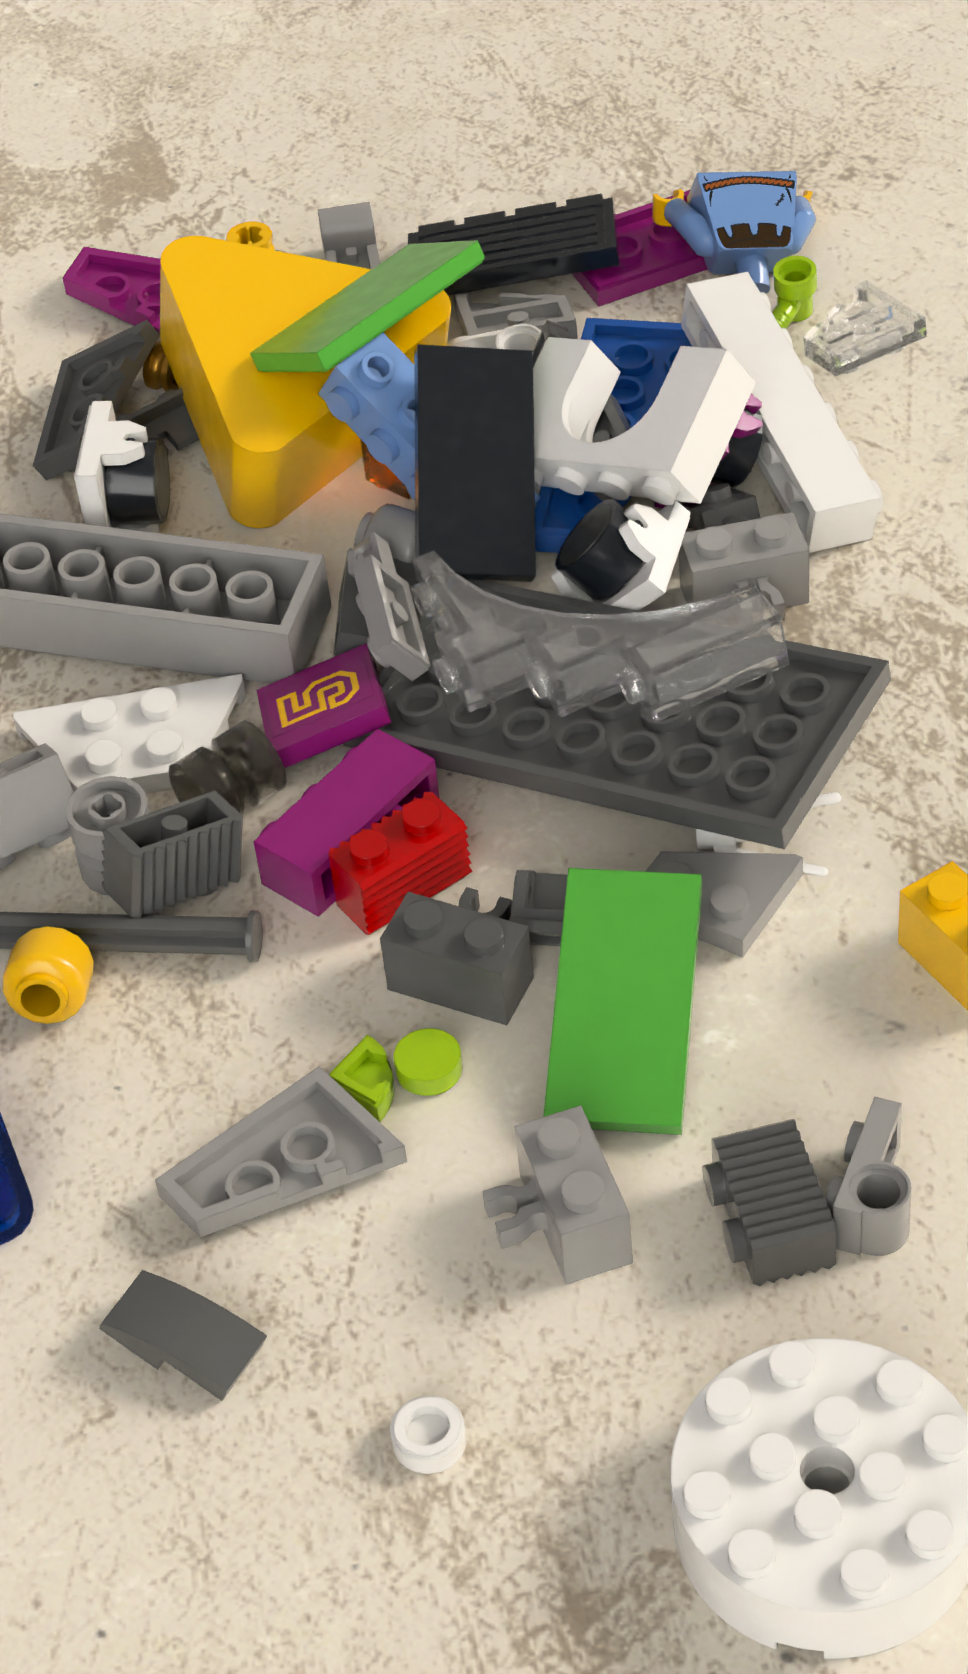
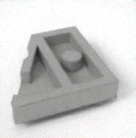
M471 292L453 294L455 311L464 336L502 330L517 324L533 325L542 331L546 320L566 327L570 339H578L576 318L566 295H525L522 293L501 292L498 296L499 304L472 303Z
M661 851L645 872L701 874L702 896L698 939L744 957L803 875V857L796 854Z

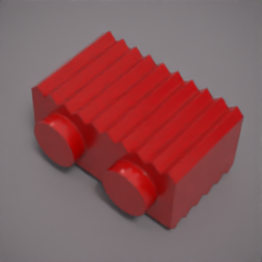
M424 792L423 798H413V801L403 804L402 811L393 810L391 817L382 816L381 823L372 822L371 829H361V832L351 835L349 842L340 841L339 848L330 847L328 856L337 906L366 935H370L391 921L407 892L430 898L473 872L469 866L471 861L468 856L471 854L467 849L469 844L466 840L468 835L465 830L468 828L464 821L433 792Z

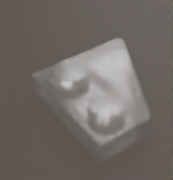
M865 280L854 288V302L848 307L843 304H837L827 313V318L823 322L816 324L803 336L805 356L834 376L852 373L865 363L886 354L898 353L907 345L927 337L926 317Z

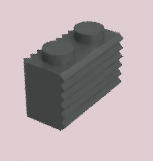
M214 790L103 829L102 833L105 839L102 840L105 850L102 851L105 860L102 861L104 871L101 873L104 881L101 883L104 891L131 918H141L142 915H155L163 911L164 906L174 907L175 902L185 903L186 898L195 899L196 896L212 894L218 890L219 886L228 887L229 882L239 883L243 816Z
M795 1119L711 1138L712 1163L702 1166L703 1179L711 1205L714 1207L724 1204L728 1213L729 1220L723 1221L722 1227L731 1261L733 1263L745 1261L751 1280L757 1286H761L766 1281L775 1283L781 1277L788 1280L794 1274L803 1276L808 1270L816 1273L822 1267L826 1269L832 1268L836 1264V1225L832 1219L830 1208L827 1207L826 1198L823 1196L817 1175L814 1174L813 1165L810 1163L808 1152H806L804 1142L801 1140L800 1131L797 1130Z

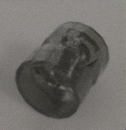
M246 720L237 723L213 738L211 750L203 746L199 747L169 765L168 771L171 786L179 802L215 790L241 815L244 813L245 804L252 807L257 806L283 790L287 783L284 766L272 743L259 728Z

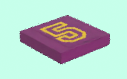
M367 643L257 689L268 751L277 770L292 766L391 723L376 662Z

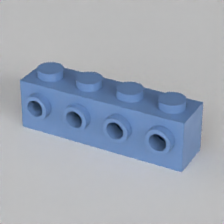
M383 332L339 363L318 394L327 403L330 412L338 420L345 422L366 444L370 454L378 462L385 464L406 486L413 500H415L414 364ZM535 492L536 504L541 497Z

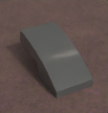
M144 1270L136 1277L99 1328L157 1370L165 1361L221 1401L224 1400L267 1338L266 1334L206 1297L180 1284Z

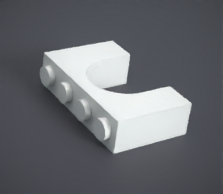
M548 337L533 367L535 490H539L543 486L560 488L573 495H582L584 491L604 493L618 500H627L629 496L649 498L663 505H673L675 500L701 504L756 384V381L729 350L680 346L658 396L642 419L629 430L615 438L593 443L596 424L621 372L592 340Z

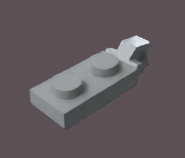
M373 532L369 534V538L354 549L350 548L347 551L348 573L355 578L359 592L356 595V602L360 611L365 616L369 632L367 646L378 663L386 668L392 666L413 681L429 670V658L409 584L396 573L389 543Z

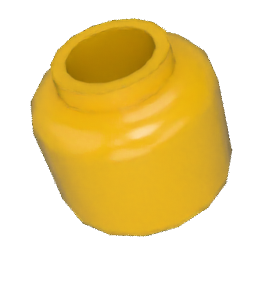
M46 926L32 929L22 935L12 948L3 973L2 990L8 1005L18 1015L36 1023L54 1024L64 1022L77 1014L86 1000L93 976L94 961L89 947L77 935L63 928Z

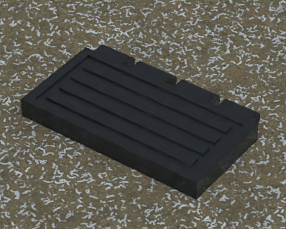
M602 193L567 199L566 206L557 207L555 201L516 208L515 215L506 216L505 211L465 217L464 224L456 225L455 220L418 226V232L408 233V244L478 240L485 259L482 260L483 262L445 288L444 291L447 295L619 265L617 223L613 197L603 199Z

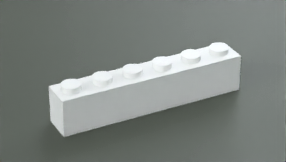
M748 272L687 283L681 327L692 347L728 349L756 381L752 394L762 402V407L759 410L763 421L762 442L756 461L785 513L794 512L808 545L809 553L872 539L877 514L882 511L883 507L880 487L874 479H869L859 462V455L855 444L851 440H846L837 424L832 405L829 402L823 401L815 387L810 368L807 365H802L796 355L787 329L779 326L772 314L768 296L758 290Z

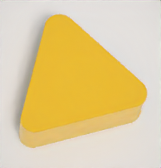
M186 236L171 242L161 254L160 342L178 388L183 390L184 403L229 515L236 522L247 527H272L286 518L369 451L358 435L345 422L338 420L330 412L327 403L318 394L336 366L327 372L258 371L250 353L372 269L206 236ZM443 290L384 331L386 336L413 364L414 351L418 344L447 346L451 316L450 298Z

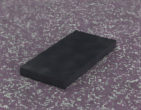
M418 344L414 351L415 577L532 582L536 577L533 351Z

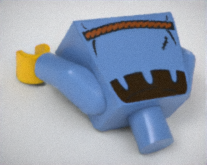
M796 171L697 173L687 197V202L684 200V191L681 189L673 191V199H664L658 193L653 194V221L660 226H673L694 252L704 257L708 271L713 274L748 272L758 290L765 294L770 291L769 273H773L775 264L785 257L798 253L802 249L816 222V216L810 205L812 191L805 190L803 196H796Z

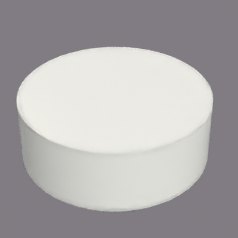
M427 1395L409 1400L396 1411L390 1425L395 1456L404 1467L411 1471L422 1474L442 1472L453 1466L464 1453L467 1442L464 1418L458 1407L443 1397Z

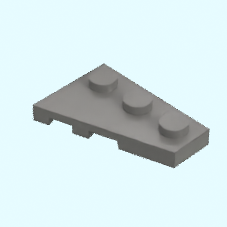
M318 1066L155 1179L159 1197L201 1238L407 1162L405 1145Z

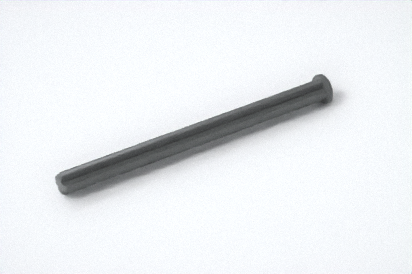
M251 910L248 917L142 915L141 918H131L129 915L0 912V949H12L22 935L32 929L46 926L63 928L77 935L89 947L90 951L246 955L249 962H258L262 949V919L260 912Z

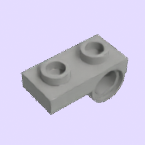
M370 202L318 209L325 260L367 269H373L380 264Z
M874 1096L865 1123L854 1121L850 1128L844 1152V1161L849 1163L844 1177L833 1175L825 1197L827 1207L830 1208L832 1219L836 1225V1249L857 1255L864 1253L883 1256L899 1250L909 1237L911 1182L907 1174L900 1167L894 1165L900 1148L902 1103Z

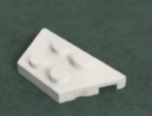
M242 674L13 712V719L17 734L23 742L29 740L35 747L46 743L58 753L74 792L81 785L93 779L117 776L126 777L138 783L146 793L203 784L213 764L212 755L215 750L222 746L230 730L228 717L235 703L243 704L246 693Z

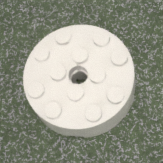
M810 1338L785 1341L755 1351L722 1370L708 1382L687 1409L679 1425L671 1456V1494L676 1547L684 1570L697 1593L711 1610L741 1634L776 1650L778 1643L801 1649L824 1651V1659L862 1657L899 1646L920 1635L947 1613L960 1597L968 1583V1415L954 1395L928 1371L890 1350L854 1340Z

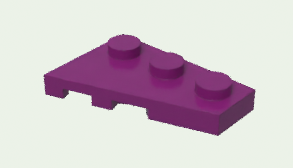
M83 247L62 277L66 295L134 326L148 320L160 334L161 259Z

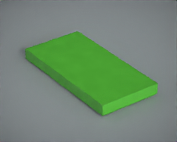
M478 240L408 244L253 350L250 355L258 371L327 372L483 262L482 260L485 259Z
M568 868L543 1117L581 1105L592 1130L682 1135L702 896L701 874Z

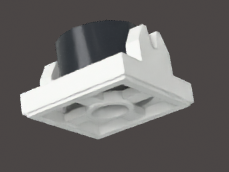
M92 401V405H89L74 474L84 523L160 533V524L166 522L170 505V472L164 441L162 438H148L146 427L129 420L116 421L112 401Z
M614 499L605 500L585 514L566 537L555 561L557 570L552 573L551 578L562 596L639 611L665 594L691 512L677 500H675L673 505H667L659 512L652 507L636 503L628 509H624Z

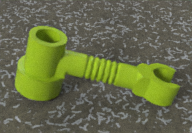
M796 255L785 257L778 261L773 268L774 291L778 297L777 305L772 314L779 326L787 329L792 321H803L812 315V295L817 290V269L815 263L807 257Z

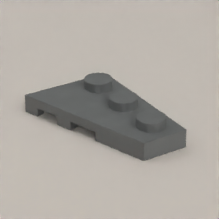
M148 320L62 360L33 462V467L45 480H49L66 471L75 472L89 405H92V401H112L114 413H117L160 336Z

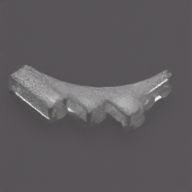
M435 551L412 559L418 579V584L411 586L412 596L421 616L424 619L433 617V625L436 631L434 635L441 656L433 660L436 676L444 692L447 695L456 692L469 713L530 687L538 700L546 697L561 718L619 692H623L631 705L639 702L652 721L656 723L789 665L782 618L754 584L708 600L663 610L613 615L562 613L520 605L485 592L456 574Z

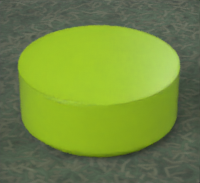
M425 1028L413 1031L404 1036L394 1050L393 1059L397 1080L404 1089L413 1094L421 1096L441 1094L451 1089L461 1077L463 1066L460 1046L451 1034L443 1030Z

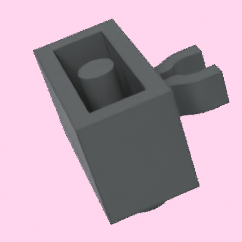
M466 887L459 899V906L407 892L380 937L387 989L507 1026L534 978L529 926L509 921L512 900L501 896L493 910L486 913L478 912L480 908L478 890Z

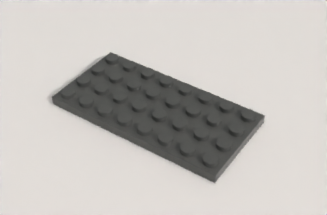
M453 579L419 623L430 662L429 670L413 681L392 666L389 668L385 667L379 674L391 723L379 728V730L434 758L436 768L786 849L891 681L889 661L485 580ZM374 731L348 741L343 746L350 748L359 746Z

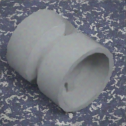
M107 776L93 779L81 785L69 797L65 807L82 880L91 890L102 895H108L101 883L104 881L101 873L104 871L102 861L105 860L102 851L105 850L102 840L105 839L102 830L150 813L146 792L138 783L126 777Z

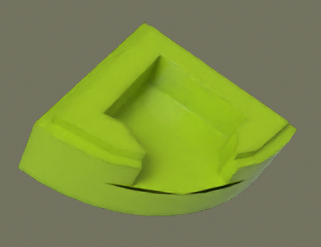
M366 1035L328 1075L381 1122L388 1113L394 1098L393 1073L384 1048L374 1038Z

